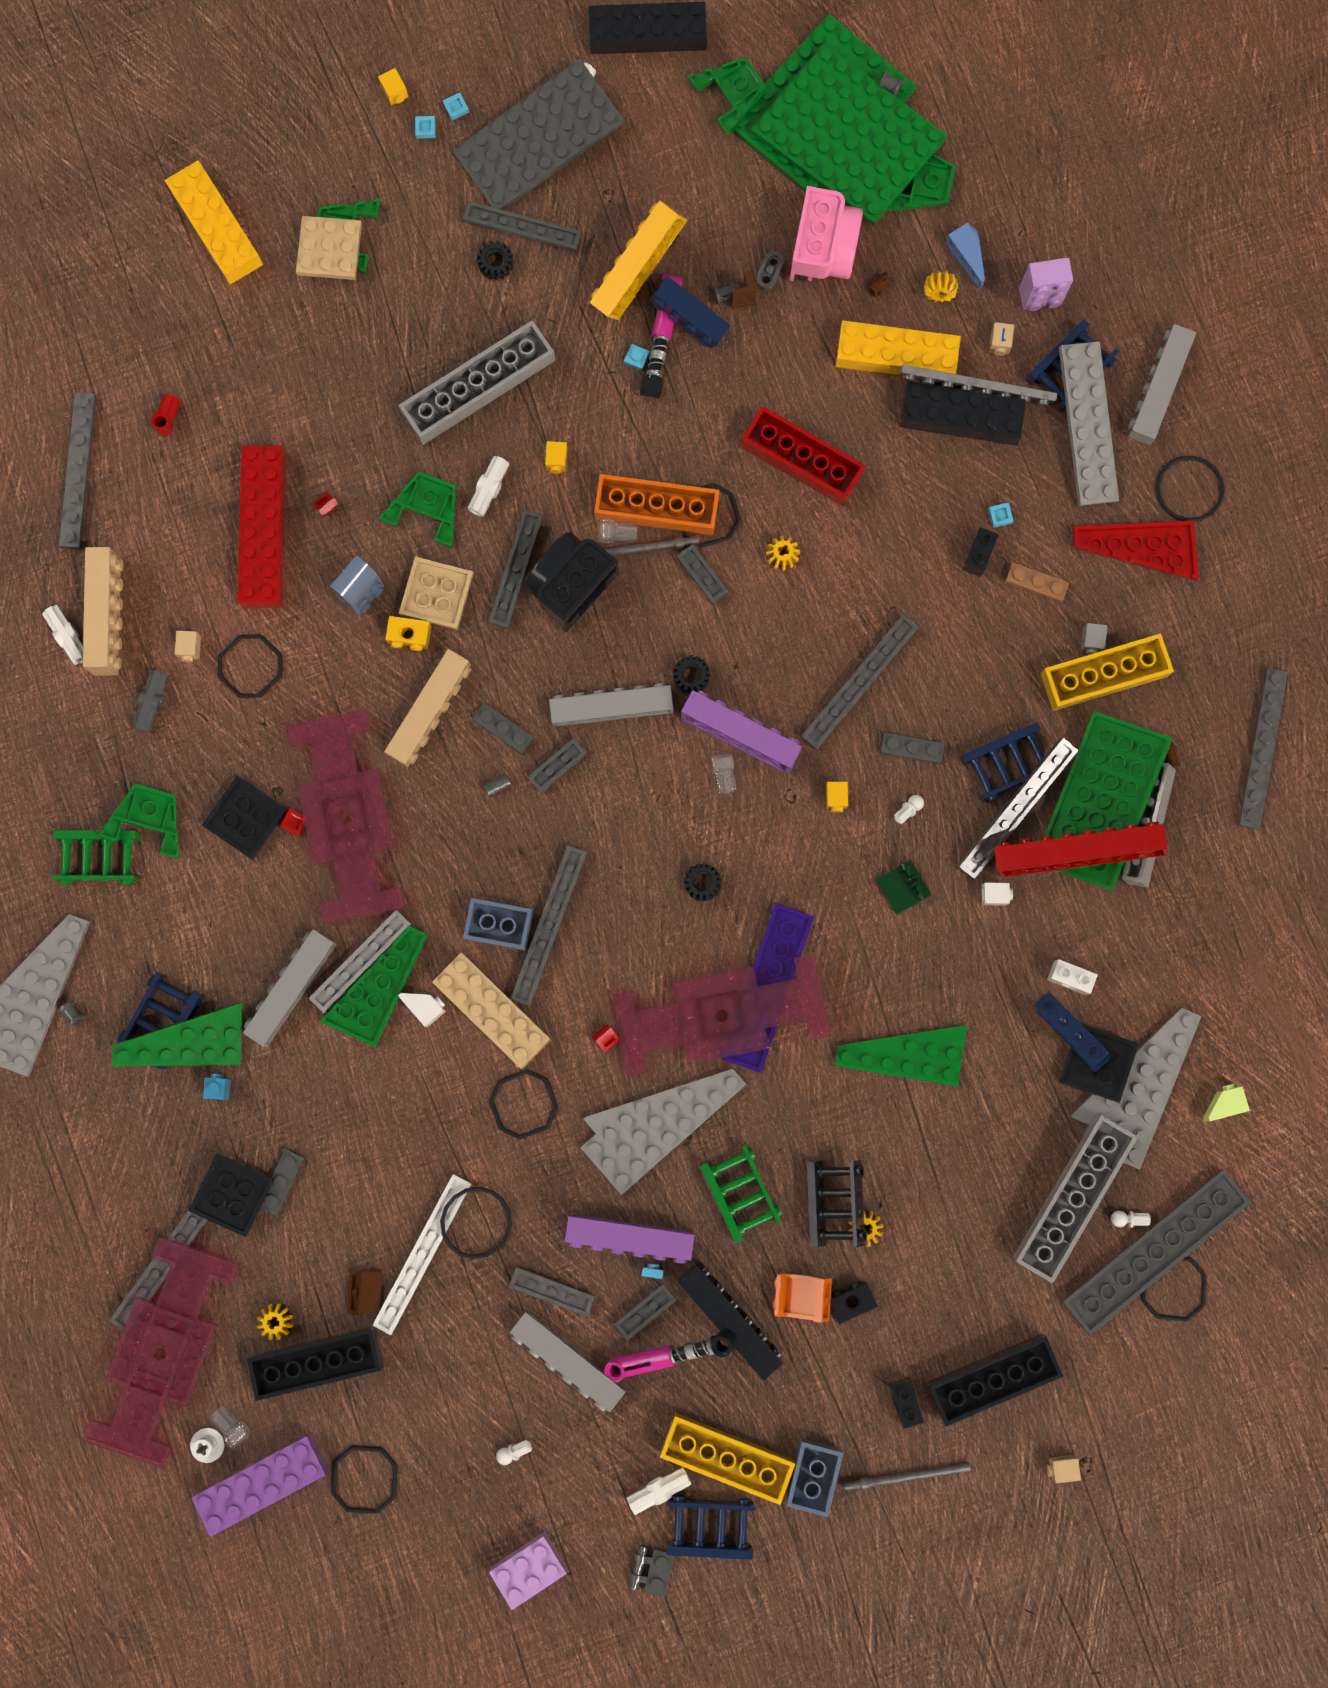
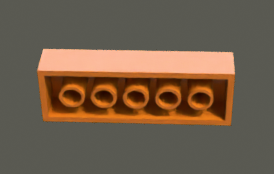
M600 474L594 516L595 520L714 535L720 490Z

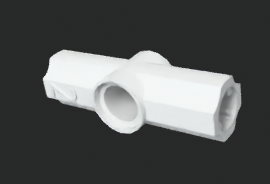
M499 456L493 457L485 475L482 474L477 483L476 492L468 506L469 511L479 517H484L492 499L497 497L501 489V481L510 466L509 462Z
M58 605L50 606L42 615L51 627L55 640L64 648L74 665L83 663V644L79 639L80 636L77 630L68 622Z
M681 1467L665 1477L660 1476L646 1484V1487L629 1495L626 1499L632 1512L636 1515L653 1505H660L669 1500L673 1494L690 1486L691 1481L685 1469Z

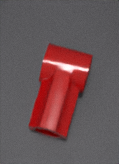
M168 393L163 395L157 413L151 418L153 428L158 435L163 437L169 436L173 432V422L181 403L179 398ZM166 422L164 426L158 427L160 423Z

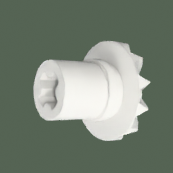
M210 1427L197 1431L190 1443L192 1455L203 1463H211L217 1460L222 1455L225 1447L223 1436L218 1430Z

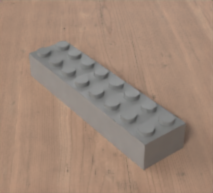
M532 320L399 404L401 414L422 445H424L556 361L554 351Z
M1098 1113L1095 1115L1012 1257L1017 1263L1053 1284L1138 1136Z

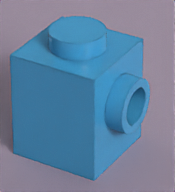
M211 1074V1078H205L203 1099L229 1100L231 1079H224V1074Z

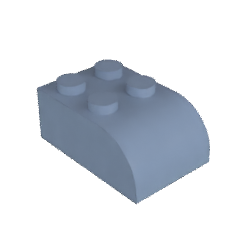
M357 555L330 586L340 602L357 616L361 613L364 614L369 609L370 602L374 598H378L384 590V584L378 574Z
M471 898L463 939L526 952L534 911L528 908Z
M800 1438L795 1457V1467L787 1492V1507L825 1517L829 1516L843 1458L841 1448Z

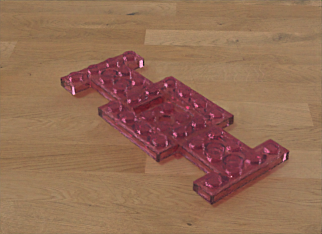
M367 710L286 726L291 747L310 743L317 781L297 785L312 864L318 865L333 861L340 900L320 904L324 925L406 908L402 888L382 891L377 870L375 852L393 849L394 845L379 769L358 772L351 735L371 731ZM347 812L351 813L352 821L343 823L342 815Z
M815 954L794 958L798 979L758 987L754 967H748L673 982L676 1003L638 1011L634 991L613 994L626 1075L633 1076L648 1073L645 1052L683 1044L688 1065L770 1049L766 1032L767 1028L806 1021L810 1041L831 1037ZM721 1010L727 1012V1019L724 1022H719L716 1018L717 1013Z
M159 1237L151 1258L171 1264L157 1303L139 1297L135 1299L105 1380L125 1386L111 1425L91 1419L82 1441L164 1468L172 1446L152 1438L165 1403L170 1401L187 1407L218 1325L198 1318L212 1279L232 1285L240 1264ZM163 1348L166 1351V1357L158 1359L155 1356V1349Z

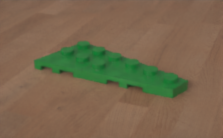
M408 926L392 943L390 948L377 959L373 966L358 979L341 1000L319 1022L377 1047L399 1000L398 995L402 993L428 934Z
M242 1002L113 1044L112 1067L241 1065Z
M967 1025L837 1045L834 1066L958 1087Z

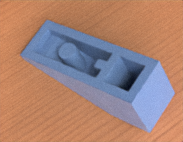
M966 223L948 235L946 245L978 290L983 287L985 276L979 235L974 227L971 228L969 223Z

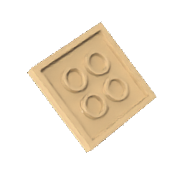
M302 216L296 274L300 276L356 280L362 222L360 220Z
M415 557L399 615L416 620L429 621L431 624L458 630L473 578V571Z

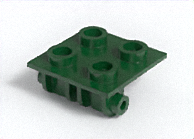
M911 860L904 862L899 867L876 879L896 915L932 895Z

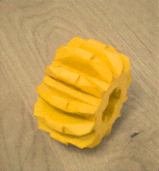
M941 271L939 273L932 272L931 276H927L924 285V292L928 296V300H934V302L941 301L942 303L945 300L951 301V298H955L958 289L957 279L954 274H948V271L945 273Z
M782 535L780 536V541L773 538V544L767 545L769 551L766 552V556L771 557L768 563L772 564L775 562V569L782 565V570L784 571L786 570V565L793 568V562H798L799 558L797 555L800 554V550L796 549L798 546L797 542L791 544V537L784 541V536ZM783 550H785V551H786V554H784L783 556H781V555H780V552H782Z
M864 1211V1224H870L871 1226L868 1228L870 1231L867 1233V1240L865 1242L868 1247L871 1245L870 1239L875 1243L878 1242L874 1236L876 1234L882 1236L883 1233L877 1231V1229L884 1227L883 1224H875L880 1220V1217L876 1216L872 1219V1211H869L867 1217Z
M270 1304L268 1305V1310L265 1308L261 1310L263 1316H258L257 1320L261 1321L262 1324L258 1325L257 1328H264L262 1336L269 1333V1340H273L275 1336L280 1340L282 1339V1334H289L287 1328L293 1327V1323L288 1322V1320L292 1319L293 1315L286 1316L289 1310L288 1307L281 1311V1304H277L276 1307ZM277 1317L276 1321L279 1320V1324L273 1326L274 1322L271 1323V1319Z

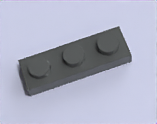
M693 544L676 555V558L712 605L728 594L727 588Z
M485 703L472 719L522 755L534 740L533 736Z
M884 732L880 754L941 764L944 743Z
M573 738L527 778L540 793H543L584 758L587 753Z
M285 1149L272 1175L274 1181L261 1206L262 1209L278 1215L305 1157Z
M663 1283L616 1321L614 1325L628 1341L671 1306L676 1299Z

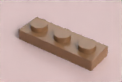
M1012 562L1005 580L1007 584L1060 603L1063 602L1069 586V582Z

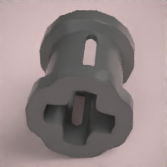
M886 71L879 83V87H884L891 91L894 96H897L902 89L904 80H899L890 75L889 71Z
M734 282L724 287L718 288L714 286L717 304H721L722 301L731 300L732 290L735 289Z
M74 1000L67 1002L58 1009V1012L62 1013L68 1021L67 1025L69 1028L74 1027L85 1019V1016L81 1015L75 1007Z

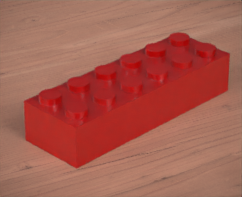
M764 406L760 408L741 440L742 448L842 506L845 505L864 474L866 465Z

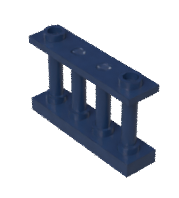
M1085 319L1029 373L1026 379L1031 386L1036 381L1042 382L1050 391L1057 393V397L1062 401L1058 408L1060 412L1066 408L1064 391L1046 376V371L1051 367L1052 369L1055 368L1062 375L1059 359V347L1061 345L1074 344L1077 340L1083 343L1095 342L1087 335L1088 332L1086 330L1090 324ZM1101 348L1103 369L1105 367L1109 369L1117 361L1115 357L1119 350L1115 349L1109 355Z
M1038 722L961 756L964 765L968 763L971 766L973 765L986 794L979 798L980 801L987 800V802H991L999 798L998 794L1024 783L1030 776V772L1018 749V741L1025 738L1029 742L1038 763L1045 757L1036 739V733L1041 730ZM1004 747L1010 749L1023 776L1013 782L999 755V749ZM986 755L992 758L1004 783V786L993 790L980 762L982 761L981 757Z
M161 973L152 975L148 981L147 986L149 987L126 1030L120 1033L117 1041L122 1042L133 1038L138 1026L149 1032L162 1029L142 1019L148 1008L172 1019L176 1024L194 1018L205 996L194 991L192 994L187 995L162 982L165 975ZM159 989L184 1002L185 1007L183 1011L176 1013L153 1001L157 990ZM155 1066L163 1070L167 1068V1066Z
M1049 991L1033 1005L1038 1010L1037 1014L1095 1073L1111 1059L1106 1048Z
M674 1495V1498L669 1499V1506L675 1507L674 1539H672V1542H667V1555L753 1560V1548L746 1543L748 1511H755L754 1502H750V1499L738 1498V1501L686 1499L687 1496ZM684 1507L697 1508L696 1533L693 1543H684L682 1539ZM705 1508L718 1509L717 1541L714 1544H706V1541H704ZM726 1509L739 1510L738 1542L736 1545H727V1542H725Z

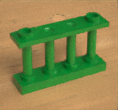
M54 831L53 839L60 841V844H62L61 875H52V880L59 882L58 885H71V882H120V885H133V882H139V877L131 875V853L134 841H141V833L137 831H120L117 841H121V844H123L122 875H110L111 845L114 842L98 838L101 831ZM73 841H81L80 844H83L81 875H70V849ZM93 841H101V844H103L102 875H90L91 845H93Z
M746 1145L741 1146L744 1151L743 1153L716 1166H709L708 1162L700 1165L735 1244L743 1240L741 1235L745 1234V1231L772 1218L779 1224L781 1223L780 1217L783 1216L778 1205H773L753 1162V1159H756L752 1148H747ZM748 1160L753 1172L725 1185L717 1184L715 1177L718 1176V1173ZM753 1180H757L762 1191L732 1205L731 1203L726 1204L724 1196L727 1195L726 1193ZM766 1199L770 1208L769 1211L742 1224L740 1222L735 1224L732 1217L736 1215L735 1212Z

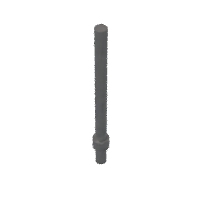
M680 536L674 537L675 539L608 548L605 550L612 556L674 547L682 549L684 546L699 544V536L687 538Z
M967 1462L873 1478L865 1476L860 1477V1480L843 1482L845 1491L855 1489L869 1490L873 1486L970 1471V1464Z

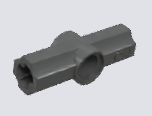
M151 670L145 689L140 692L137 700L138 709L132 723L133 728L150 733L156 713L161 710L163 705V693L169 678L168 674Z

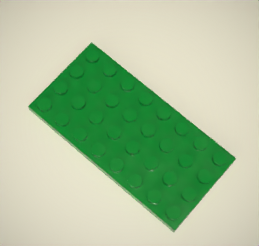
M1093 711L1044 837L1053 836V839L1062 838L1061 835L1068 833L1079 836L1083 835V832L1090 830L1100 833L1104 832L1106 828L1115 827L1117 830H1122L1128 825H1138L1139 827L1173 738ZM1125 861L1056 871L1113 892Z

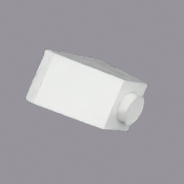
M400 993L398 995L424 1027L428 1028L446 1012L443 1008L445 1004L438 996L434 998L432 995Z

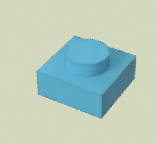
M461 93L443 100V105L452 121L469 113Z
M415 116L416 139L436 138L435 116Z
M631 344L624 359V364L642 371L650 351Z
M1009 503L988 508L993 528L1009 525L1014 522Z
M648 1263L647 1266H643L641 1276L662 1279L664 1269H661L659 1264Z

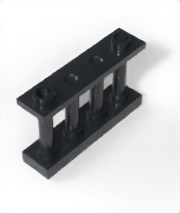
M861 1160L849 1161L850 1167H824L822 1161L806 1162L810 1247L826 1246L827 1240H853V1247L865 1246L867 1232L864 1229L862 1189L864 1168L861 1165ZM824 1176H850L851 1188L825 1189L823 1187ZM825 1197H851L852 1210H826L824 1208ZM826 1218H852V1231H827L825 1229Z

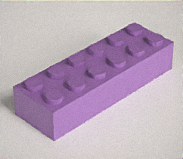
M692 690L681 711V720L789 775L802 749L798 740L792 737L787 739L781 736L782 733L774 728L769 730L763 727L761 721L754 718L750 720L744 717L745 714L737 709L732 711L726 708L727 705L720 700L713 701L708 698L709 696L706 693Z
M570 1214L568 1216L565 1242H568L570 1247L575 1248L589 1245L590 1250L595 1251L609 1248L611 1253L623 1254L624 1251L632 1252V1256L644 1257L645 1254L653 1255V1259L665 1261V1258L669 1257L674 1258L676 1263L686 1264V1261H691L695 1234L694 1232Z
M310 1432L201 1490L191 1498L211 1537L320 1479L330 1470Z

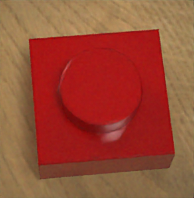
M328 492L312 503L313 507L322 516L333 511L334 507L338 504Z
M289 808L279 827L294 836H299L307 817Z
M608 1023L592 1036L604 1052H607L621 1040Z

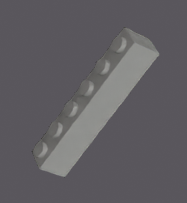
M1176 324L1170 330H1166L1162 339L1165 344L1163 348H1159L1155 357L1158 359L1156 365H1152L1148 375L1151 377L1150 382L1145 383L1141 393L1144 394L1143 400H1139L1136 405V418H1132L1129 423L1128 429L1131 430L1129 438L1147 445H1151L1155 440L1197 332Z
M658 683L651 688H646L644 685L635 686L633 690L616 688L614 692L608 693L605 690L594 691V694L591 695L581 692L573 694V697L556 695L553 699H549L553 727L673 713L671 686H666V683Z
M1163 763L1139 827L1147 826L1146 824L1149 822L1164 823L1176 772L1169 763ZM1155 857L1126 861L1122 880L1130 885L1148 888Z
M314 929L306 933L302 940L304 943L301 948H297L291 955L292 961L280 971L278 982L270 986L267 991L269 995L265 1001H260L255 1009L257 1013L253 1018L250 1017L244 1025L245 1030L243 1034L263 1047L269 1046L337 945Z
M526 1310L510 1331L513 1335L511 1338L519 1345L525 1344L529 1348L528 1352L537 1359L540 1356L546 1361V1367L553 1372L555 1370L562 1374L561 1378L569 1385L575 1384L579 1388L578 1392L587 1399L590 1396L595 1400V1406L601 1411L605 1412L607 1410L611 1412L626 1392V1388L618 1382L611 1381L605 1376L601 1368L528 1310Z

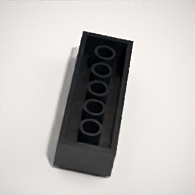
M705 2L589 6L591 54L706 50Z
M907 381L899 427L1017 446L1021 438L1026 400Z
M696 1262L678 1279L679 1285L720 1331L729 1329L735 1333L737 1343L734 1348L762 1380L765 1381L783 1364L781 1352L774 1344L770 1346L766 1342L768 1341L767 1336L760 1328L756 1330L752 1326L754 1322L746 1312L741 1313L738 1310L739 1304L732 1296L727 1297L724 1294L725 1288L717 1279L713 1281L709 1277L711 1272L703 1263L699 1265Z
M374 1326L252 1355L247 1358L255 1401L378 1372L384 1368L376 1327Z
M1039 1334L930 1380L926 1384L942 1423L945 1426H949L1064 1376L1047 1336Z

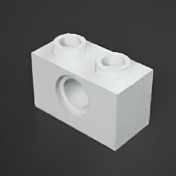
M1058 959L1053 962L1047 980L1088 995L1092 992L1098 974Z

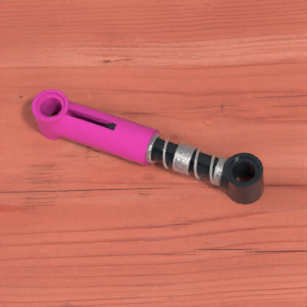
M663 273L662 280L669 276L682 287L683 276ZM658 309L652 332L654 346L651 348L652 351L649 357L651 362L648 364L649 370L642 378L640 396L660 399L663 386L661 368L664 365L663 362H665L666 343L671 341L674 322L669 319L665 312Z
M723 1329L717 1335L707 1338L706 1341L702 1339V1342L698 1343L694 1341L685 1343L681 1347L676 1346V1348L673 1345H667L625 1356L615 1355L605 1366L604 1373L611 1381L619 1382L626 1377L676 1366L679 1360L685 1362L687 1359H696L703 1357L705 1354L726 1357L736 1346L737 1337L731 1330ZM720 1340L727 1342L728 1346L722 1345ZM614 1365L618 1366L621 1371H617Z

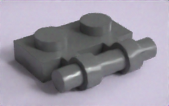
M640 1545L638 1553L635 1554L634 1560L636 1563L634 1571L630 1574L629 1579L631 1583L629 1589L637 1591L639 1583H645L644 1593L665 1598L675 1556L667 1555L666 1550L654 1548L652 1556L646 1555L648 1547ZM644 1563L650 1564L648 1575L642 1574Z

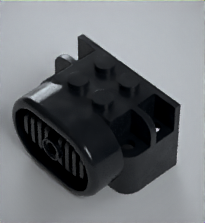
M567 532L560 536L534 564L524 580V587L539 600L541 608L549 614V617L561 624L563 630L567 633L618 576V560L594 540L585 539L581 541L572 532Z

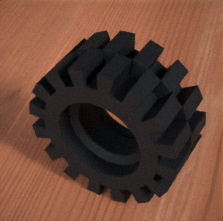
M493 240L489 241L490 245H487V243L483 244L484 248L480 247V253L477 254L479 269L490 280H492V277L495 280H498V277L504 279V275L509 276L510 270H513L514 260L509 246L506 247L504 242L500 244V241L496 240V244H493ZM498 254L503 258L502 264L496 267L491 266L488 263L489 257Z
M689 655L688 658L685 656L674 667V682L677 688L681 689L680 691H685L687 694H690L692 690L695 692L698 690L703 691L704 687L708 685L710 678L709 666L698 656L693 657V655ZM686 669H697L700 674L698 680L695 682L687 681L684 678Z
M695 864L696 866L690 867V870L686 872V877L684 878L686 891L690 897L697 901L702 900L705 902L709 899L712 900L714 896L719 894L718 892L721 889L720 874L710 864ZM700 875H707L711 880L709 888L705 890L698 889L695 886L696 878Z

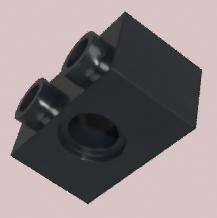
M980 527L962 570L981 577L999 534Z
M861 1280L851 1283L849 1285L850 1288L845 1291L838 1289L831 1293L830 1306L839 1324L878 1307L866 1281L861 1282ZM850 1295L857 1297V1303L854 1306L846 1304V1299Z
M907 1377L888 1383L903 1429L924 1423L910 1378Z

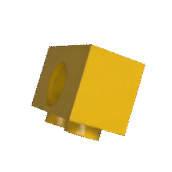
M389 616L385 640L393 648L401 649L402 646H406L414 651H422V649H428L432 626L429 621ZM406 631H413L411 638H403Z

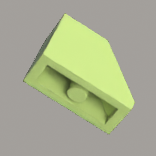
M1235 1083L1222 1086L1223 1090L1215 1094L1203 1117L1204 1121L1210 1122L1250 1111L1243 1086H1235Z

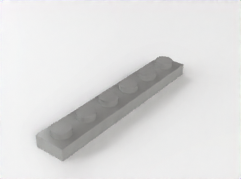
M395 910L309 999L325 1013L412 924Z

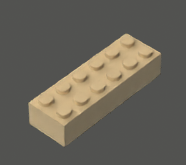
M85 547L83 668L94 676L119 675V669L122 667V661L119 657V650L122 649V639L119 637V630H122L120 610L123 609V602L120 598V591L123 590V581L120 579V574L123 571L124 565L123 560L110 547Z
M462 952L432 982L520 1069H524L551 1041Z

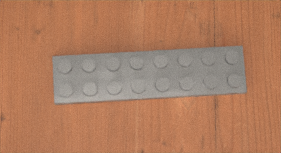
M1100 341L1061 345L1059 353L1078 506L1118 502L1119 494Z

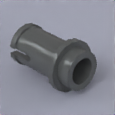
M503 775L490 783L486 782L487 784L484 785L488 796H495V793L511 785L506 775Z

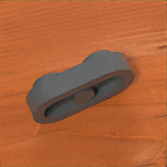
M771 251L765 255L757 273L756 284L762 290L772 289L782 270L784 259L777 251ZM776 262L777 265L772 266L770 263ZM768 279L769 282L764 283L763 280Z

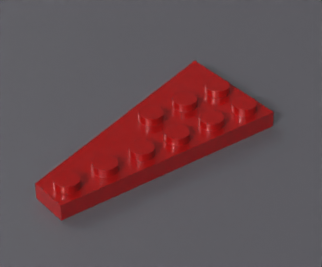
M1194 521L1073 526L1072 528L1073 546L1076 549L1194 581L1199 579Z

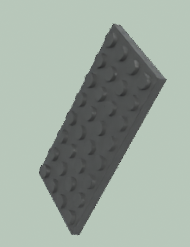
M579 59L456 147L453 152L490 206L504 210L625 122L582 60Z

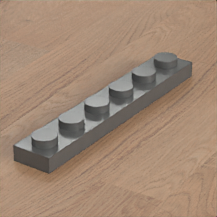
M468 201L463 217L465 223L577 252L582 235L580 230Z
M528 510L523 511L488 621L491 625L509 629L543 521L542 514Z

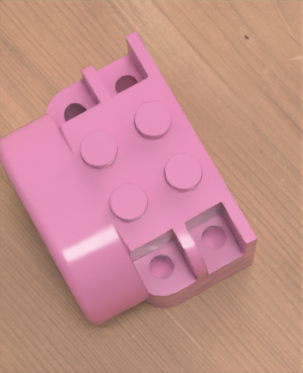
M807 186L793 255L790 281H794L795 274L808 276V281H812V277L824 279L828 276L849 279L851 277L863 210L844 205L845 198L840 192Z

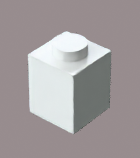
M1010 883L982 884V905L1006 906L1010 904V900H1013V889L1010 888Z

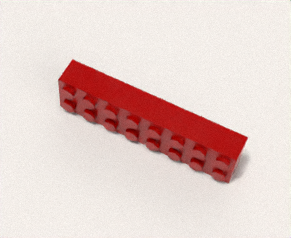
M282 445L241 446L237 602L242 608H283L286 452Z
M1149 822L1144 827L1128 825L1122 830H1117V828L1113 827L1106 828L1104 832L1100 833L1090 830L1083 832V835L1079 836L1068 833L1061 835L1062 838L1053 839V836L1042 837L1041 841L1032 842V839L1021 840L1020 844L1013 845L1011 842H1003L999 844V847H994L997 872L1003 878L1168 856L1164 824H1159V822Z

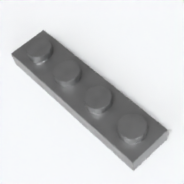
M516 1267L509 1285L512 1289L587 1317L595 1298L592 1294L520 1267Z

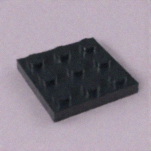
M237 775L202 826L253 860L280 823L287 809Z
M1084 1026L1106 1048L1111 1059L1095 1073L1070 1047L1059 1083L1120 1104L1139 1043Z
M217 1152L188 1211L246 1237L274 1178Z

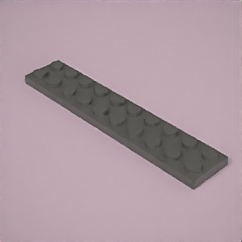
M1221 1169L1062 1300L1063 1304L1087 1334L1092 1335L1251 1202L1227 1172Z

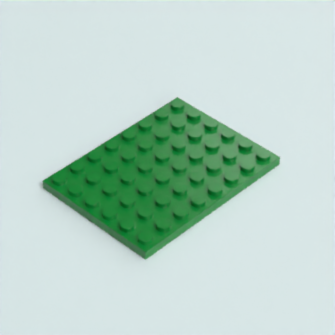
M830 14L765 82L766 92L732 131L805 193L807 186L824 188L751 133V129L824 43L878 84L886 71H889L890 75L899 80L903 79L902 89L896 96L905 103L917 90V86Z
M825 43L751 129V133L824 189L840 192L845 198V205L861 208L863 210L862 218L875 226L948 136L884 87H879L876 81Z

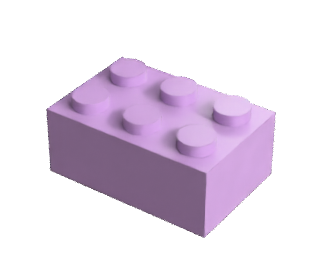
M1069 258L1030 263L1019 287L1023 310L1037 311L1042 307L1048 306L1049 308H1056L1063 303L1073 282Z
M544 1531L491 1566L489 1574L509 1607L513 1610L566 1575L568 1567L546 1531Z

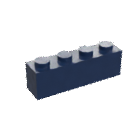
M666 276L659 283L649 298V301L653 303L656 309L665 312L670 320L683 326L688 334L697 337L705 347L711 349L715 347L730 326L669 276Z

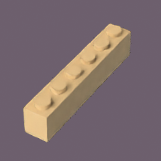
M449 649L446 651L384 751L387 756L406 767L415 763L418 758V750L428 742L429 732L431 729L435 730L440 720L438 718L440 714L447 711L450 705V698L452 695L455 696L461 687L459 685L461 680L468 677L471 671V664L467 659Z

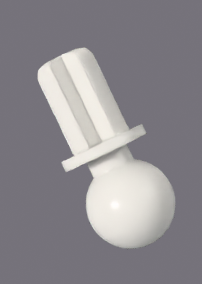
M919 795L911 796L908 802H904L902 808L894 815L895 821L903 824L910 816L913 817L916 811L923 808V798Z
M1118 1210L1111 1215V1222L1116 1227H1124L1127 1223H1129L1130 1228H1133V1226H1149L1151 1221L1148 1213H1133V1211H1129L1127 1215L1125 1212Z
M524 1440L517 1444L512 1443L508 1448H501L496 1455L498 1463L508 1465L512 1460H519L520 1456L531 1452V1442Z

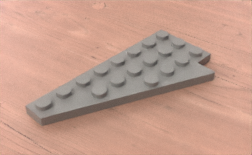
M69 914L0 985V1067L24 1076H30L90 921Z
M1180 1008L1137 1050L1120 1104L1091 1094L1071 1114V1118L1088 1125L1086 1131L1098 1113L1138 1136L1123 1162L1124 1164L1140 1170L1201 1019L1200 1015Z
M733 1069L587 1116L584 1120L596 1134L581 1149L622 1195L741 1090L746 1083Z

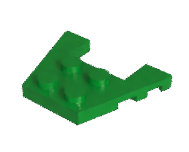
M747 57L722 64L723 67L714 70L709 68L704 70V73L698 75L694 73L688 76L690 83L697 93L715 82L733 107V109L717 119L726 136L730 135L767 90L765 83Z
M934 154L915 176L911 194L901 193L887 211L947 206L956 166Z
M373 199L372 202L363 203V201H359L351 205L323 206L318 208L317 217L357 220V217L361 216L378 219L381 201L380 199ZM359 253L357 271L362 274L367 273L370 259L368 254Z
M418 471L404 487L403 492L379 516V521L397 527L403 510H410L441 522L434 541L452 548L456 485Z
M135 783L101 830L98 838L117 842L122 823L124 822L163 833L164 838L159 855L178 859L175 795Z

